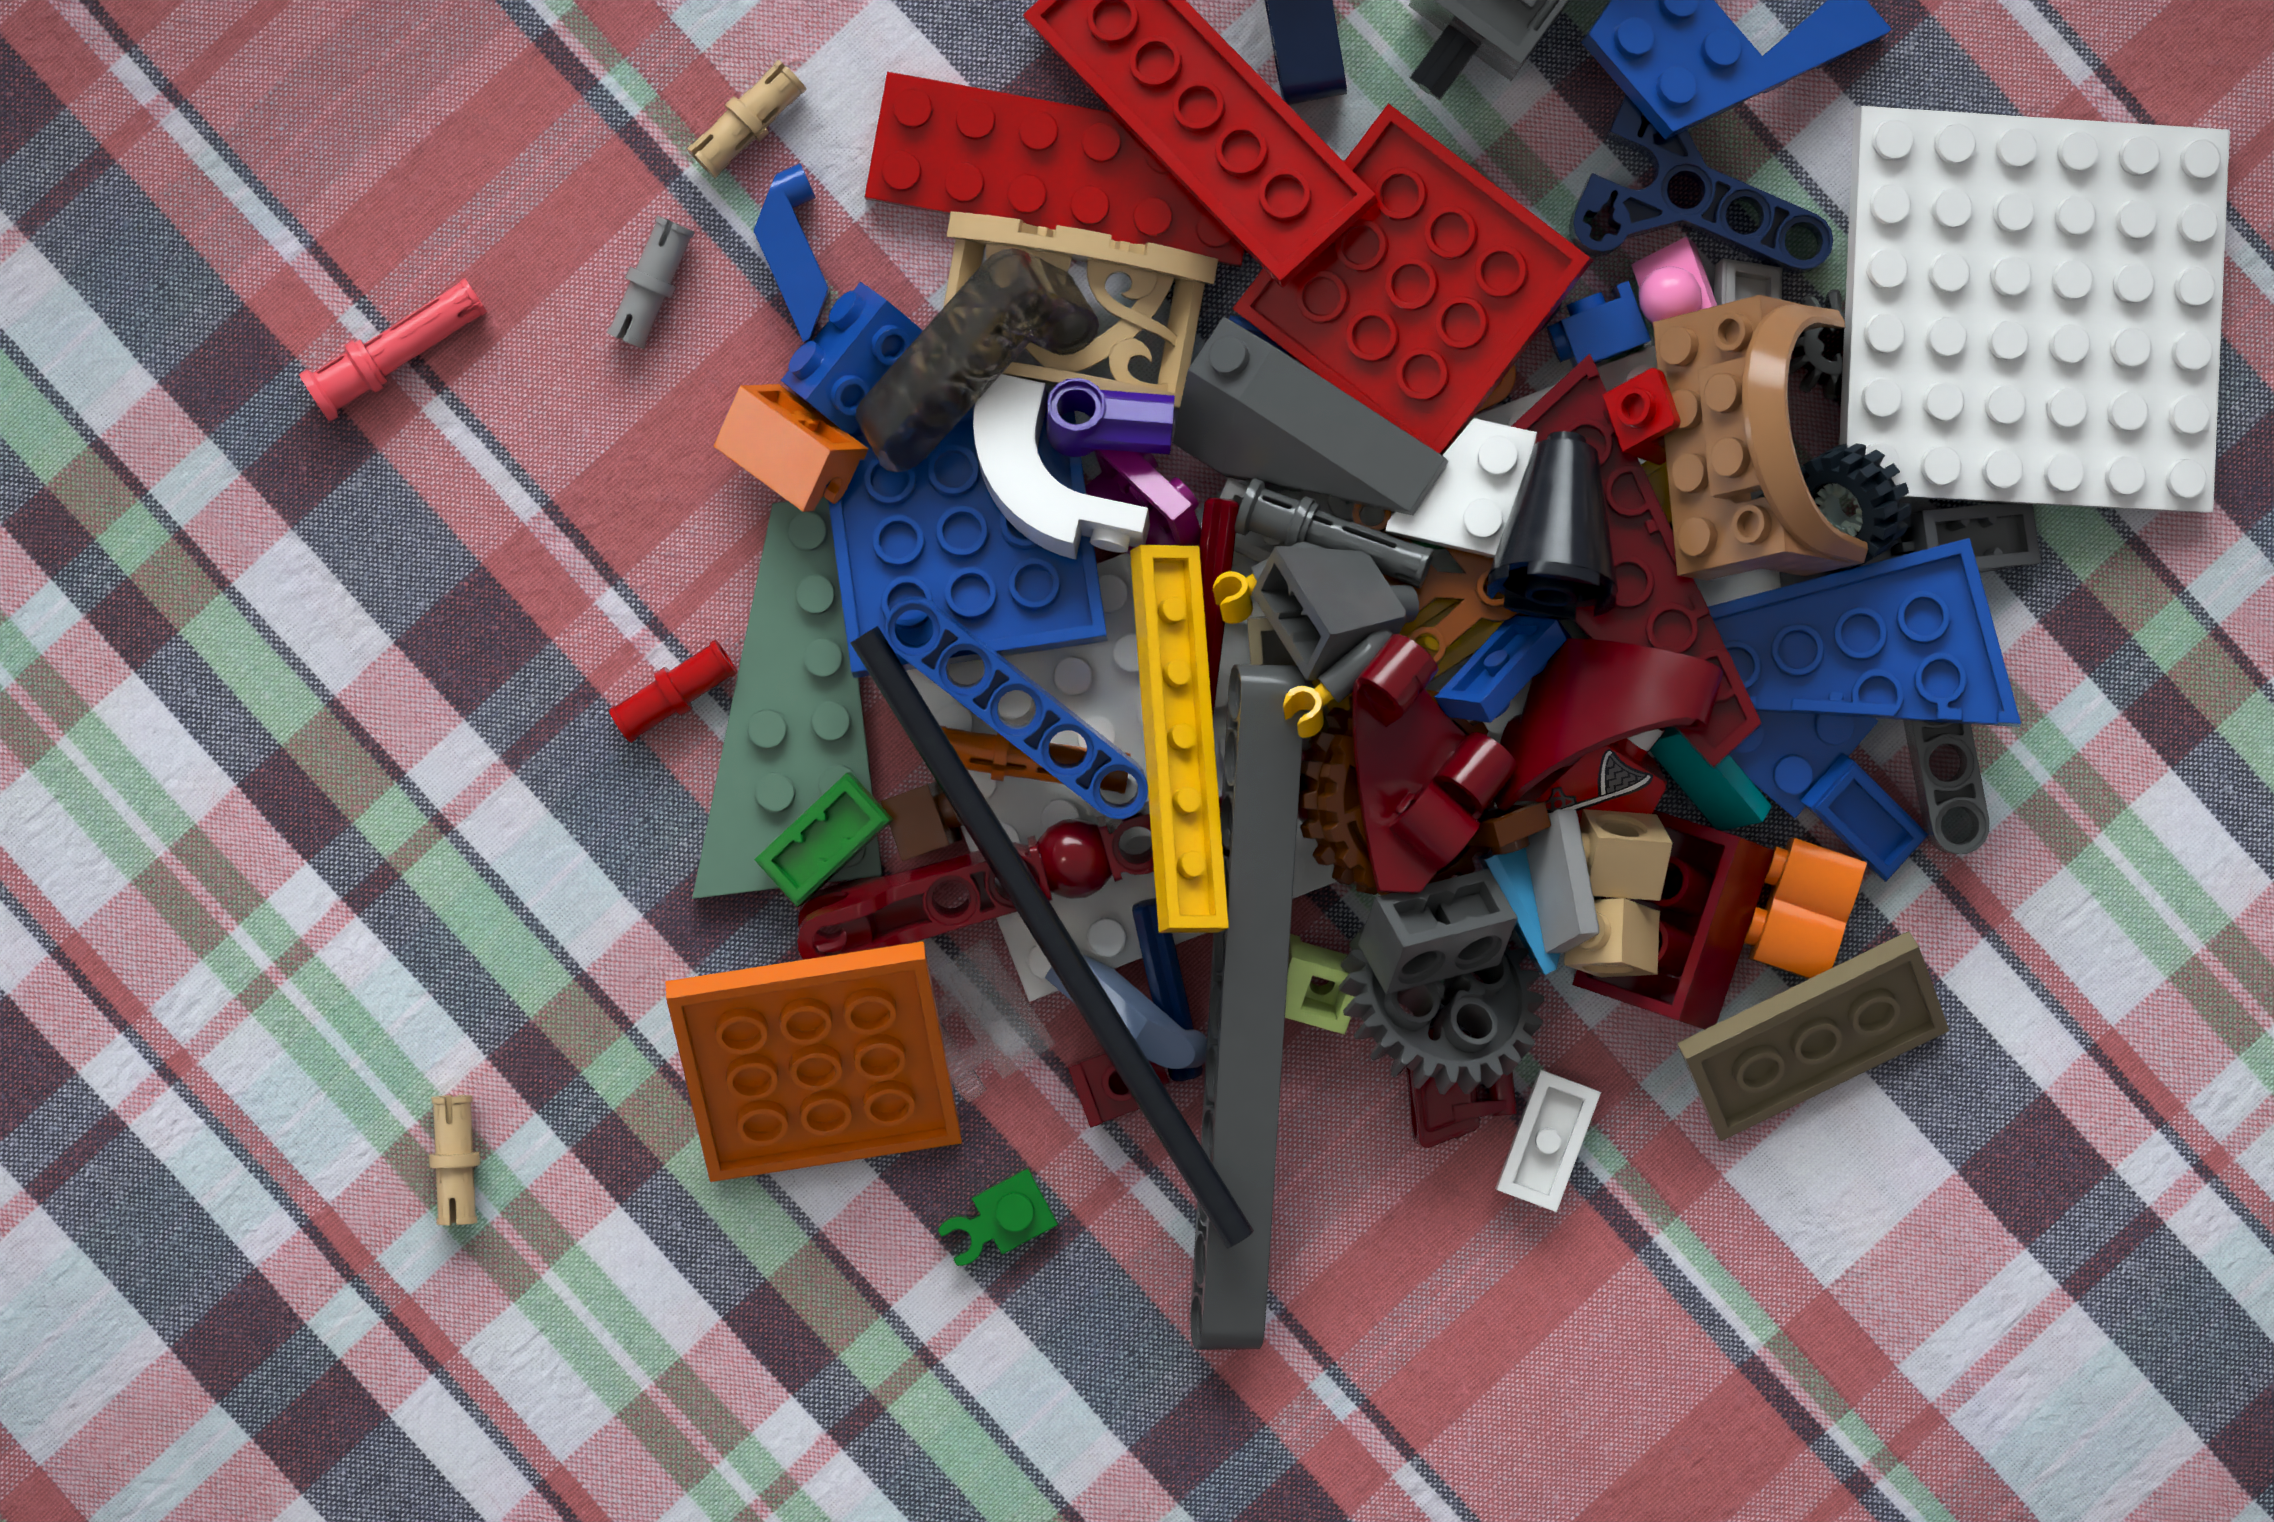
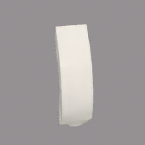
M982 370L974 407L973 429L975 446L981 473L988 492L1004 517L1029 540L1044 549L1075 560L1081 536L1091 537L1090 543L1092 545L1112 552L1123 553L1128 551L1129 546L1145 545L1150 527L1148 508L1078 493L1059 483L1044 467L1038 454V443L1047 409L1046 383Z

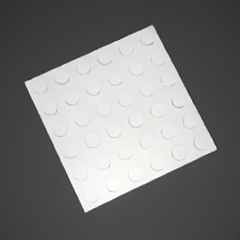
M1871 106L1854 108L1845 301L1846 328H1844L1839 445L1847 443L1849 448L1858 443L1866 445L1865 455L1876 449L1883 453L1885 457L1880 466L1886 468L1892 463L1896 465L1900 473L1892 477L1895 485L1906 482L1909 493L1903 496L1905 498L2212 513L2214 505L2230 130Z

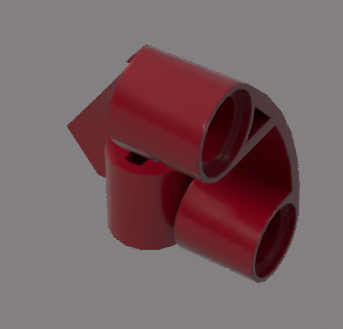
M1393 634L1353 684L1354 754L1362 819L1377 892L1418 894L1435 873L1454 859L1470 841L1480 826V822L1477 819L1515 773L1518 766L1513 756L1497 741L1479 732H1472L1466 735L1448 718L1425 690L1439 670L1437 663L1423 647L1400 634Z
M1566 638L1567 640L1548 660L1545 669L1532 677L1522 714L1516 715L1508 721L1503 731L1500 744L1513 756L1518 768L1494 798L1497 807L1506 812L1528 790L1554 771L1571 766L1582 756L1611 743L1669 726L1693 731L1706 730L1723 676L1722 669L1700 658L1657 648L1606 640Z

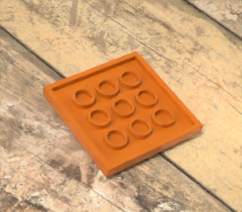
M924 941L665 981L668 1009L710 1182L962 1143L960 1122Z

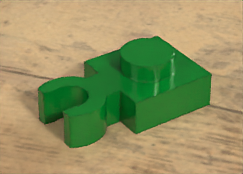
M1029 1167L973 1196L972 1200L980 1214L973 1218L963 1215L950 1217L940 1225L938 1232L942 1237L953 1230L961 1229L970 1235L971 1246L969 1249L954 1257L956 1265L963 1266L976 1260L983 1249L984 1243L991 1239H994L1000 1253L1003 1255L1057 1226L1058 1221Z

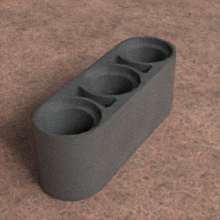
M1903 720L1924 831L1928 834V841L1936 849L1945 853L1968 854L1977 850L1986 841L1989 834V815L1971 724ZM1943 744L1953 747L1960 758V767L1957 774L1947 781L1937 779L1929 767V758L1932 751ZM1960 807L1969 814L1972 821V830L1964 841L1954 844L1944 837L1941 830V821L1950 809Z

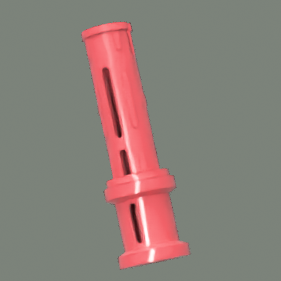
M464 278L460 283L366 343L363 344L360 339L356 342L351 340L345 344V353L315 372L306 369L299 376L329 422H332L338 418V410L365 392L372 390L377 393L384 389L383 385L388 382L385 376L461 327L488 312L466 278Z

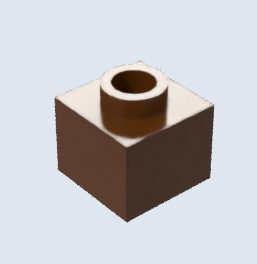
M936 781L881 801L882 807L894 819L889 826L902 861L962 840L958 828L964 825Z

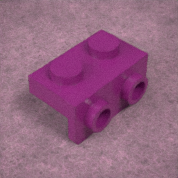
M1095 449L1094 452L1102 472L1085 486L1086 495L1148 508L1150 527L1145 545L1199 546L1201 528L1194 511L1199 507V502L1192 491L1179 478L1173 477L1168 482L1156 470L1158 463L1151 453ZM1129 546L1127 553L1130 555V550L1135 547Z

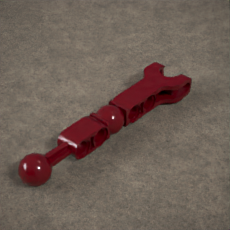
M1313 748L1302 752L1301 761L1312 759ZM1301 775L1299 792L1306 789V779ZM1222 796L1219 797L1220 819ZM1149 801L1145 802L1142 809L1134 816L1125 819H1111L1106 822L1103 815L1096 817L1098 825L1080 818L1065 819L1050 826L1038 841H1036L1034 835L1027 838L1028 845L1013 842L1049 901L1053 900L1051 892L1069 899L1086 898L1101 890L1112 874L1116 882L1123 880L1122 872L1133 875L1154 872L1152 845L1141 854L1126 853L1119 846L1122 834L1132 827H1143L1151 831ZM1298 807L1297 819L1301 822L1308 819L1307 810ZM978 850L900 873L855 879L818 890L799 909L798 951L802 959L805 960L909 944L1017 912L1004 889L996 883L994 873ZM946 881H956L962 883L968 889L969 895L962 905L956 908H946L940 906L934 900V890ZM837 924L843 928L831 934L819 930L824 926Z

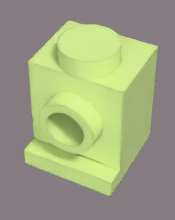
M1290 934L1285 1018L1345 1035L1351 1017L1344 1016L1343 1010L1355 998L1339 991V985L1349 974L1341 967V963L1347 954L1302 942L1300 936ZM1312 976H1316L1330 981L1325 985L1318 986L1313 984L1311 979Z

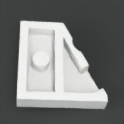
M1473 418L1442 455L1449 462L1415 514L1408 515L1395 512L1387 522L1386 533L1494 558L1532 449L1536 444L1537 432Z

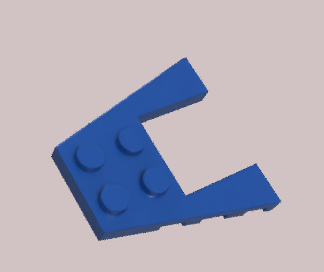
M1609 0L1581 43L1662 137L1668 139L1733 109L1743 101L1761 93L1765 94L1815 68L1819 69L1839 60L1847 53L1869 43L1871 45L1883 38L1892 29L1867 0H1827L1762 56L1714 0Z

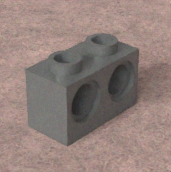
M1485 869L1429 883L1418 894L1389 893L1375 897L1358 945L1386 994L1499 965L1518 918L1490 869Z

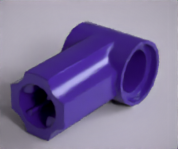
M1066 379L1052 389L1047 401V439L1056 451L1069 457L1086 456L1095 451V449L1170 455L1175 396L1100 390L1098 386L1086 379ZM1070 411H1079L1085 413L1091 419L1083 424L1075 425L1067 423L1061 416Z

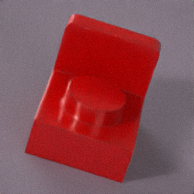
M1650 368L1602 394L1622 452L1660 466L1666 462L1664 435L1678 428L1681 420L1663 371Z

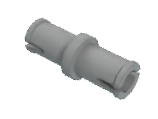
M658 215L637 267L630 266L625 278L630 280V283L612 325L606 332L642 349L646 347V340L665 297L672 298L676 290V286L671 284L688 243L695 234L694 231Z

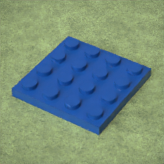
M975 403L865 419L856 432L851 434L853 438L865 445L869 450L864 460L859 461L848 488L836 504L828 500L853 678L870 676L852 647L851 642L876 626L880 628L886 638L885 623L892 608L899 601L912 596L924 597L934 602L1002 657L1108 641L1094 545L1090 543L1091 537L1081 536L1075 560L1044 549L1029 540L1004 517L988 492L981 473L973 429ZM1046 409L1038 443L1039 457L1047 471L1059 483L1073 491L1086 494L1081 457L1062 455L1051 446L1047 439ZM1074 411L1067 412L1061 416L1067 423L1076 425ZM920 610L906 611L897 619L896 629L898 635L909 644L919 645L925 643L933 634L932 620L926 613ZM961 650L949 658L947 665L982 659L971 650ZM894 651L905 670L916 669Z

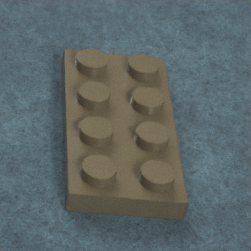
M1908 931L1678 1042L1677 1045L1708 1120L1721 1142L1950 1030L1920 948Z

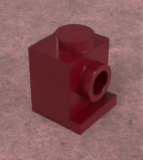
M1105 1052L1068 1065L1090 1128L1140 1109L1129 1091L1120 1094L1114 1092L1109 1086V1077L1116 1069ZM1149 1061L1162 1084H1169L1170 1081L1165 1067Z

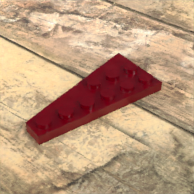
M1588 354L1511 427L1537 432L1536 443L1546 440L1548 435L1553 432L1567 431L1578 433L1586 438L1587 444L1597 449L1618 592L1616 594L1615 608L1606 614L1593 617L1594 605L1576 607V616L1572 620L1590 639L1635 644L1703 659L1722 669L1723 676L1708 728L1703 731H1693L1673 726L1709 766L1714 769L1761 726V721L1729 652H1727L1694 578L1677 576L1673 531L1638 457L1622 452L1602 396L1607 391L1591 354Z

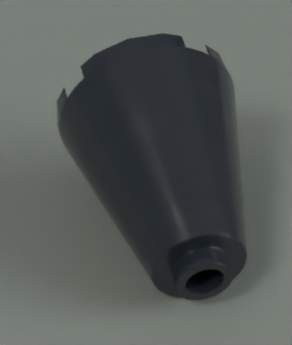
M1567 431L1550 433L1546 440L1537 442L1532 449L1487 576V596L1492 600L1497 592L1504 595L1503 607L1508 610L1533 617L1567 620L1575 619L1576 607L1594 605L1593 617L1604 615L1615 608L1618 587L1599 455L1597 449L1587 444L1586 438L1578 433Z

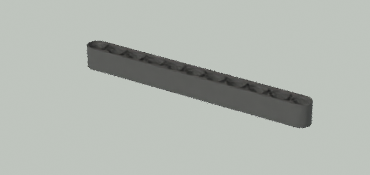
M1234 664L1229 679L1220 819L1229 928L1213 934L1201 1146L1254 1232L1240 1243L1226 1248L1197 1201L1190 1310L1191 1338L1193 1346L1197 1350L1260 1349L1265 1333L1303 739L1298 735L1297 723L1304 715V710H1300L1287 720L1284 717L1283 703L1286 694L1292 688L1305 686L1303 674L1298 666Z

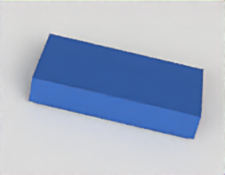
M1844 753L1800 800L1861 861L1867 862L1866 866L1875 875L1885 882L1928 836L1854 760Z

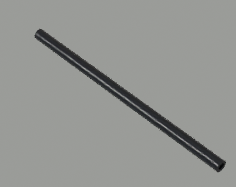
M876 626L852 641V647L1226 1248H1230L1240 1243L1254 1232L1253 1228L908 673L888 644L880 628Z

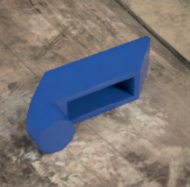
M799 163L775 175L753 231L803 342L806 343L812 341L830 290L793 209L816 198L803 167Z

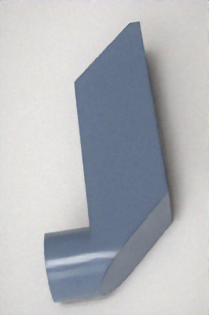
M1082 954L1149 1061L1170 1069L1196 1068L1204 1064L1206 1061L1207 1038L1202 1032L1195 1029L1184 1030L1115 969ZM1051 967L1045 978L1073 1002Z

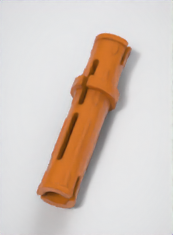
M940 726L967 770L990 773L991 780L1004 781V776L1063 784L998 732L997 735ZM1049 743L1051 755L1062 764L1078 762L1083 758L1087 748ZM1118 770L1110 772L1103 778L1100 789L1125 794L1128 773Z

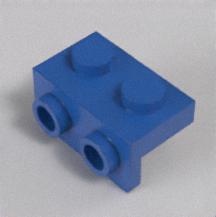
M860 282L853 291L843 294L835 302L829 313V321L814 340L804 343L797 349L789 362L788 372L780 381L840 429L851 435L856 432L928 343L929 336L889 301Z

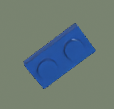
M1520 615L1504 621L1435 696L1442 711L1451 718L1488 723L1502 715L1509 708L1510 701L1532 677L1545 669L1548 660L1567 640L1559 623L1555 619Z

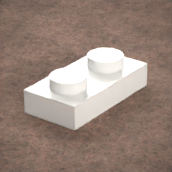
M1539 1069L1495 1189L1557 1212L1601 1092Z

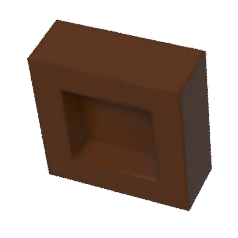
M1516 801L1506 812L1497 806L1485 810L1477 819L1480 822L1479 828L1465 846L1491 847L1493 855L1507 854L1530 845L1529 835L1551 827L1545 802Z

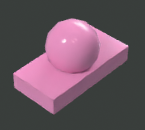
M1688 237L1631 264L1640 289L1639 307L1652 326L1655 321L1717 306L1696 244Z

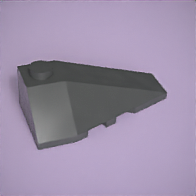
M1224 316L1188 369L1172 442L1176 447L1225 477L1244 481L1247 478H1256L1264 482L1277 484L1282 489L1297 492L1306 490L1339 497L1345 502L1408 515L1415 514L1449 462L1444 456L1284 352Z

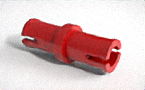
M715 639L710 642L709 646L672 670L663 667L654 673V682L619 705L611 707L609 713L623 736L632 743L637 740V737L675 712L682 716L692 710V701L730 676L733 677L738 674L737 669L727 652Z

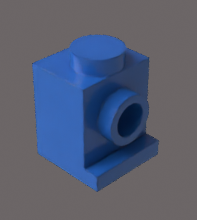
M1629 281L1620 283L1612 289L1614 300L1606 303L1602 292L1585 297L1566 305L1570 317L1547 326L1552 347L1560 363L1570 359L1574 368L1588 354H1591L1594 363L1597 364L1644 346L1651 341Z

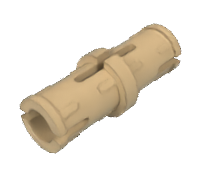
M777 60L750 90L748 89L739 99L733 96L724 105L727 111L710 129L691 144L687 151L716 179L731 161L753 140L756 139L760 142L769 134L766 128L789 104L807 90L806 87L780 60Z
M453 1095L433 1096L431 1099L434 1110L435 1153L429 1154V1167L436 1168L438 1209L436 1223L437 1225H451V1223H456V1225L477 1223L474 1166L480 1165L479 1152L473 1151L472 1095H457L456 1097H453Z

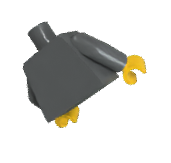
M1298 542L1292 546L1274 547L1270 557L1252 566L1253 574L1247 577L1232 571L1222 573L1214 582L1213 593L1216 604L1220 605L1223 621L1229 624L1240 623L1252 614L1253 603L1251 596L1253 595L1306 681L1319 679L1321 682L1314 689L1308 686L1292 688L1284 699L1285 720L1291 718L1300 710L1310 711L1304 714L1297 723L1298 735L1302 738L1316 735L1324 724L1322 707L1333 698L1339 703L1351 694L1355 680L1393 634H1399L1405 623H1411L1416 619L1419 612V600L1415 589L1411 585L1390 586L1372 557L1363 551L1326 549L1309 542Z

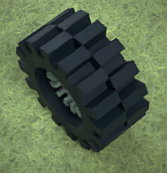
M1846 443L1837 445L1803 464V467L1800 469L1811 496L1825 518L1841 532L1867 542L1868 551L1864 563L1857 564V567L1899 542L1897 538L1904 535L1908 528V524L1901 520L1911 515V504L1900 503L1899 499L1907 495L1909 490L1906 482L1899 485L1894 484L1892 477L1900 473L1894 463L1883 468L1880 466L1885 457L1883 453L1876 449L1865 455L1866 445L1856 443L1848 448ZM1848 493L1849 499H1855L1853 504H1858L1859 506L1856 508V514L1848 517L1842 511L1839 504V498ZM1848 566L1839 569H1850L1853 566Z

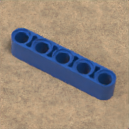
M912 596L899 601L892 608L885 623V635L888 644L898 655L1101 814L1112 819H1125L1134 816L1142 809L1147 800L1148 784L1144 770L1134 759L934 602L924 597ZM909 610H920L926 613L932 620L934 627L931 638L919 645L903 641L896 629L897 619L900 615ZM961 650H971L977 653L985 666L982 678L976 683L969 685L954 681L947 669V662L954 653ZM1013 690L1024 691L1029 694L1036 705L1033 717L1028 722L1020 725L1005 721L998 710V703L1001 697ZM1065 730L1074 731L1084 738L1087 750L1083 758L1078 762L1062 764L1051 755L1049 743L1059 732ZM1116 770L1131 774L1138 785L1134 797L1123 804H1113L1107 801L1100 791V784L1103 778Z

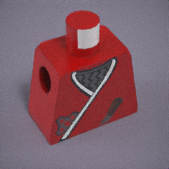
M1665 728L1647 731L1582 756L1575 764L1560 768L1528 790L1518 801L1545 802L1548 815L1557 809L1576 810L1579 825L1583 809L1652 814L1666 790L1667 781L1656 761L1648 752L1663 735Z

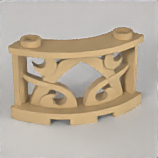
M951 211L946 237L955 239L936 351H928L927 364L949 369L947 380L979 387L982 370L1038 381L1054 387L1066 379L1082 378L1091 381L1100 390L1174 395V409H1180L1186 376L1191 364L1205 284H1214L1218 259L1149 242L1144 245L1111 240L1112 235L1078 228L1057 225L1056 230H1052L1047 227H1037L1023 223L1021 219ZM986 247L988 273L993 290L977 293L984 249ZM1038 258L1045 262L1048 273L1044 280L1031 286L1015 288L1012 278L1017 280L1029 279V276L1023 272V265L1026 260ZM1072 260L1087 262V279L1093 296L1107 312L1120 320L1091 342L1062 353L1038 330L1021 301L1034 300L1053 291L1067 275ZM1123 273L1130 278L1131 288L1121 293V295L1129 300H1137L1131 309L1117 302L1107 293L1105 284L1112 274ZM1173 281H1175L1168 326L1166 327L1152 318L1161 307ZM998 304L1002 315H993L986 318L977 330L978 332L988 329L995 331L999 337L996 348L984 353L968 351L967 344L974 306ZM1142 330L1165 340L1157 384L1139 381L1128 372L1129 361L1134 357H1144L1152 364V356L1148 347L1143 342L1134 339ZM1020 342L1043 367L1006 360L1012 356ZM1109 357L1110 372L1114 380L1077 372L1088 369Z

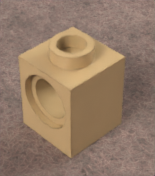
M1583 809L1580 830L1593 896L1660 901L1673 842L1658 815Z
M1625 898L1594 900L1600 930L1599 934L1565 952L1564 965L1598 977L1658 975L1660 911Z

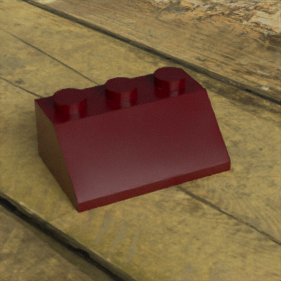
M1654 810L1652 814L1658 815L1673 842L1661 900H1628L1660 911L1658 975L1598 977L1577 970L1572 985L1701 1029H1707L1718 1022L1775 851L1744 838ZM1601 897V899H1616L1614 897Z

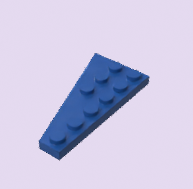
M1970 538L1708 607L1715 626L1756 711L2020 727L2021 725Z

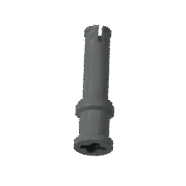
M1254 478L1250 482L1235 523L1236 533L1246 536L1252 531L1283 542L1286 546H1292L1298 542H1309L1326 549L1363 551L1372 557L1382 574L1419 589L1422 587L1431 566L1433 549L1400 540L1389 534L1320 511L1321 505L1317 504L1313 498L1305 496L1299 501L1265 489L1264 481Z

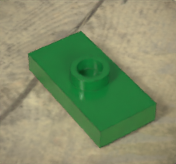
M849 772L841 777L754 860L796 907H800L894 819L859 780Z

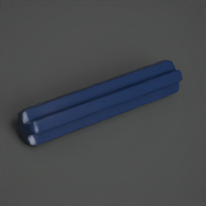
M1156 898L1137 902L1132 907V913L1152 1002L1184 1030L1194 1029L1173 934L1159 933ZM1201 1065L1196 1068H1168V1072L1173 1081L1182 1082L1202 1075L1203 1067Z

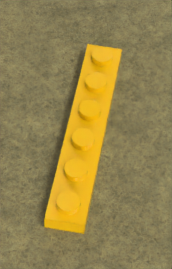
M1139 545L1130 550L1158 931L1159 933H1218L1228 929L1229 924L1199 546Z

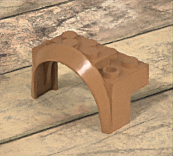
M1756 295L1653 322L1657 369L1663 371L1681 420L1678 428L1664 435L1677 576L1708 581L1757 569L1807 576L1864 563L1868 551V543L1835 528L1825 518L1811 496L1796 456L1788 411V373L1795 343L1799 335L1804 331L1820 327L1846 328L1845 321L1838 310L1807 306L1765 295ZM1763 491L1765 497L1751 500V492Z

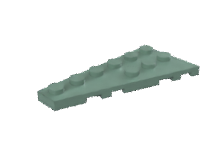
M825 497L821 498L814 511L802 512L789 501L772 503L692 899L779 888L754 859L846 773L851 772L874 797L859 677L853 678L851 673L829 504ZM878 835L828 882L883 876Z

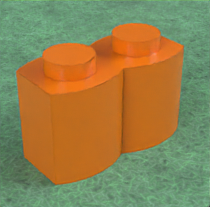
M1789 838L1785 849L1777 846L1773 848L1775 852L1764 882L1772 885L1769 898L1764 909L1755 908L1744 943L1751 945L1748 959L1810 979L1833 968L1847 921L1862 883L1867 862L1797 838Z

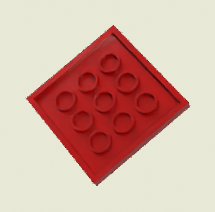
M1388 103L1344 161L1376 194L1377 203L1283 288L1262 269L1233 307V310L1314 373L1437 453L1443 455L1463 432L1594 260Z

